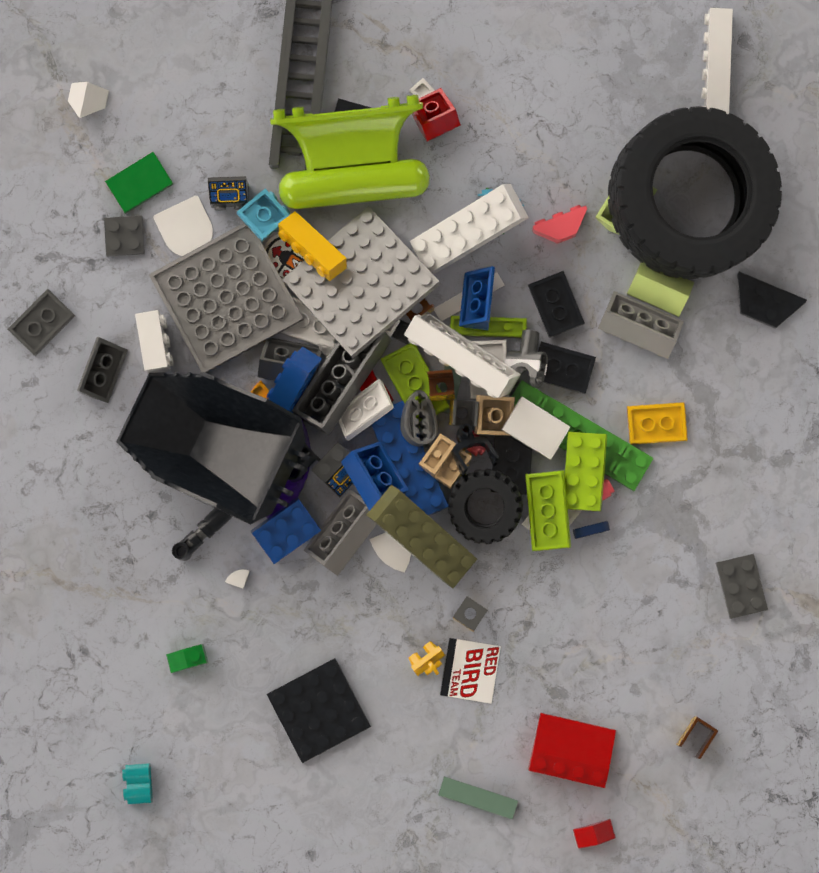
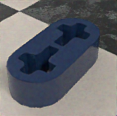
M608 521L573 529L574 538L578 539L609 531L610 527Z

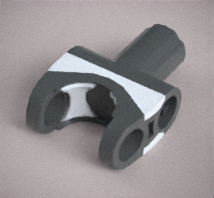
M523 330L520 351H508L505 364L520 374L528 371L531 386L539 388L542 386L546 375L548 356L546 352H537L539 332Z

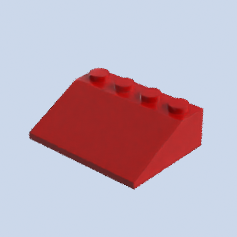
M540 713L528 771L605 788L616 730Z

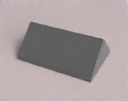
M97 337L77 391L80 394L108 403L128 350Z

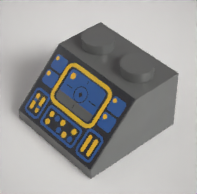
M246 176L208 178L211 208L222 211L226 210V207H234L235 210H240L249 202V183Z
M337 442L311 470L340 498L353 485V482L341 463L349 452Z

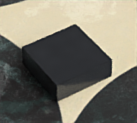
M399 319L400 322L391 337L408 344V337L404 333L410 324Z

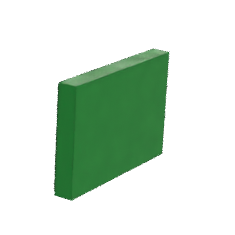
M151 152L105 181L125 214L173 185L172 180L154 152Z

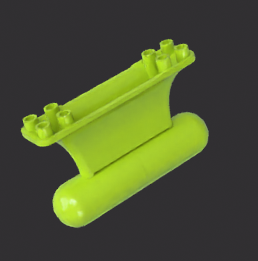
M418 95L406 96L407 103L400 104L399 97L387 98L388 105L330 113L304 114V107L292 108L293 115L285 116V109L273 110V118H270V124L284 127L293 134L301 147L307 169L287 173L281 179L279 195L284 205L291 209H306L422 195L430 184L428 168L417 159L398 160L397 153L399 135L404 122L413 112L423 109V102H419Z

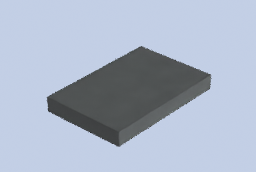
M47 289L8 330L36 356L75 315Z

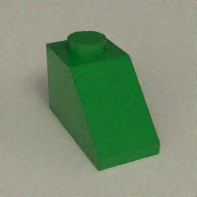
M204 644L166 654L171 673L209 663Z

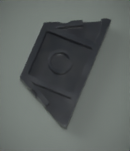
M740 271L737 274L740 314L776 329L807 301V299Z

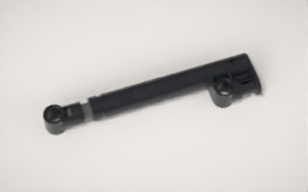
M306 443L302 453L311 458L309 461L298 458L296 463L303 465L306 469L304 472L298 470V474L295 477H289L288 480L291 482L300 481L308 471V467L315 461L319 462L321 460ZM214 508L204 517V520L197 524L199 528L196 531L192 530L183 540L174 544L172 547L173 556L181 561L189 560L192 554L204 543L203 540L206 537L210 539L232 516ZM181 547H185L186 554L180 557L178 550Z

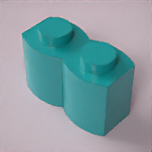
M151 764L125 765V769H122V778L127 784V789H123L124 801L127 800L128 804L152 803Z

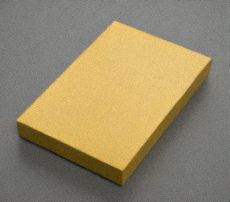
M685 402L627 406L629 443L631 445L688 440Z

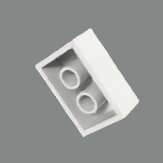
M158 310L135 314L144 371L147 374L171 372V366H174L172 355L168 352V348L171 347L170 339L164 330L167 329L166 318Z

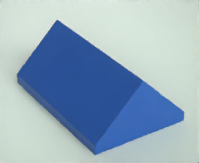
M491 266L465 272L459 320L460 327L489 329L495 267Z

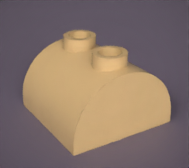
M476 395V401H479L477 427L474 429V434L509 435L501 429L514 409L515 397L502 396L500 398H493L486 395Z

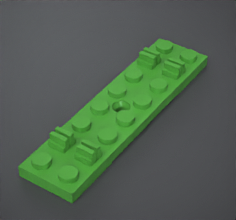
M521 380L512 397H515L514 408L520 397H524L570 426L568 432L607 434L604 474L630 490L635 491L654 459L653 457ZM568 432L562 440L561 444L559 445V447L565 450L566 452Z

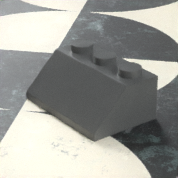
M270 338L264 343L259 359L257 377L275 381L278 374L283 372L282 366L286 359L290 358L294 351L298 352L302 347L320 358L322 351L317 346ZM319 366L317 367V369H316V371H315V373H314L312 379L310 380L309 384L311 383V381L313 380V378H314L315 375L317 374L318 369H319Z

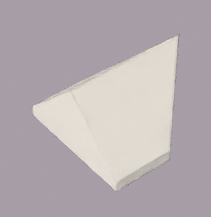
M89 82L72 83L68 102L78 117L82 118L106 108L109 90Z

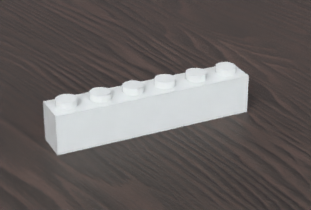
M710 8L708 14L704 16V25H707V32H704L703 43L707 44L706 51H703V62H706V69L702 71V80H705V87H702L701 98L705 99L704 106L701 107H707V109L716 108L729 114L733 9Z

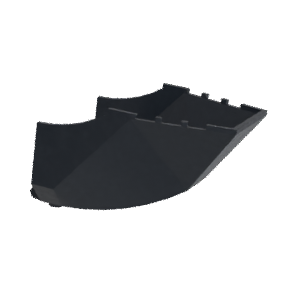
M174 372V374L149 373L116 441L125 452L133 457L134 461L142 466L143 470L148 472L152 479L250 525L272 514L277 504L288 507L289 503L279 498L282 492L288 496H293L294 492L285 488L291 472L294 468L302 472L305 471L306 468L303 465L296 463L299 457L308 461L311 458L302 453L306 442L301 417L267 398L246 391L204 372L200 374H193L191 372H187V374H179L177 372Z

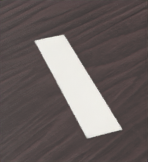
M497 272L494 273L493 292L504 286ZM463 292L434 308L441 322L461 311Z

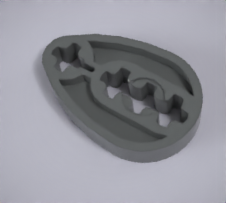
M417 390L409 396L401 416V433L404 439L411 445L419 447L432 442L438 433V423L434 407L427 394L421 390ZM418 396V399H420L422 402L419 403L418 400H415V398ZM419 415V418H422V421L419 422V419H417L416 416ZM418 424H419V427H422V428H423L420 432H419V429L416 428V425H418ZM419 434L423 439L420 440L416 435Z

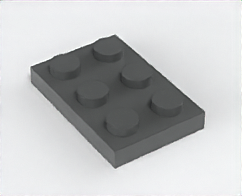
M754 554L716 562L729 619L768 610Z

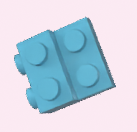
M266 188L237 211V215L261 241H264L274 231L277 232L278 223L290 215L288 208L284 205L281 206L277 201L276 195L271 191L268 192Z

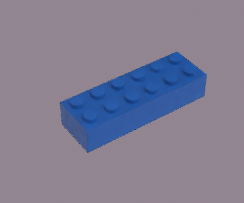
M402 400L393 404L394 408L371 424L378 442L380 441L409 489L405 495L428 516L447 509L449 506L438 480L419 466L420 461L426 454L423 446L411 445L404 439L401 433V416L405 405Z

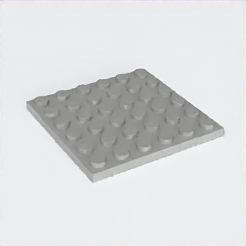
M369 206L328 240L346 257L347 269L329 281L325 277H321L316 268L308 265L304 260L282 279L352 358L356 357L441 284Z
M245 223L149 274L201 372L204 373L217 368L304 320L260 239Z

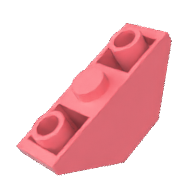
M577 205L570 208L568 213L563 214V212L554 214L550 220H538L532 227V231L534 234L557 244L574 238L586 214L587 207Z

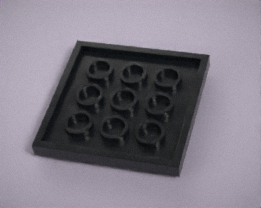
M336 658L267 694L302 763L371 727Z

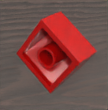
M442 88L419 98V102H423V109L412 113L420 132L427 142L461 126L457 111Z

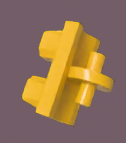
M430 641L423 647L427 655L421 658L416 652L409 657L412 665L411 668L417 676L423 672L429 675L433 671L438 675L437 668L442 665L440 659L446 656L439 646Z

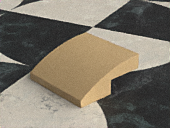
M440 433L420 461L419 466L451 489L461 475L452 455V450L456 443ZM462 451L459 455L467 466L472 456Z

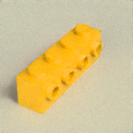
M296 211L278 223L280 239L289 243L295 253L302 255L305 262L316 268L321 277L331 281L347 269L346 257Z

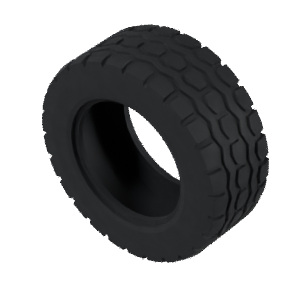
M701 106L690 107V109L685 107L672 110L670 113H665L655 118L625 145L611 171V179L608 185V196L610 197L608 199V208L610 215L613 217L611 220L616 233L620 234L621 242L627 250L630 249L632 251L631 254L641 263L645 262L647 267L658 273L663 272L666 276L682 277L683 279L706 278L740 264L753 255L761 247L762 243L767 240L779 216L778 208L781 207L782 191H780L782 182L780 172L777 171V161L773 153L769 151L770 147L763 137L758 136V132L751 125L743 123L744 120L731 113L726 114V111L720 109H707V107ZM679 151L699 152L714 159L727 172L734 189V209L728 224L718 235L711 237L685 235L671 227L661 216L653 196V180L657 167L665 156Z

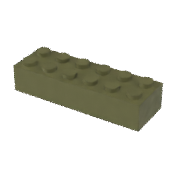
M392 485L366 514L451 588L457 585L477 560L464 546L405 494Z

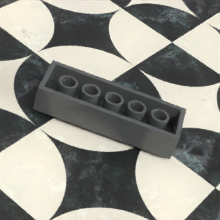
M384 332L354 358L337 342L292 411L305 422L330 435L392 341L391 338Z

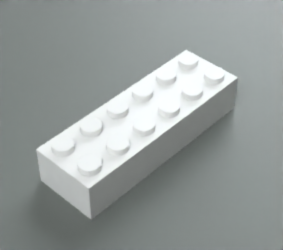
M502 184L412 239L410 243L419 260L432 274H436L529 217L512 185Z
M429 313L422 316L419 314L415 315L404 333L410 343L416 346L420 345L424 348L423 351L430 356L435 355L440 359V363L445 366H451L458 375L466 376L474 386L487 390L486 393L493 398H500L510 394L521 375Z

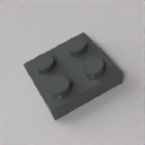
M142 216L104 218L107 257L145 254Z

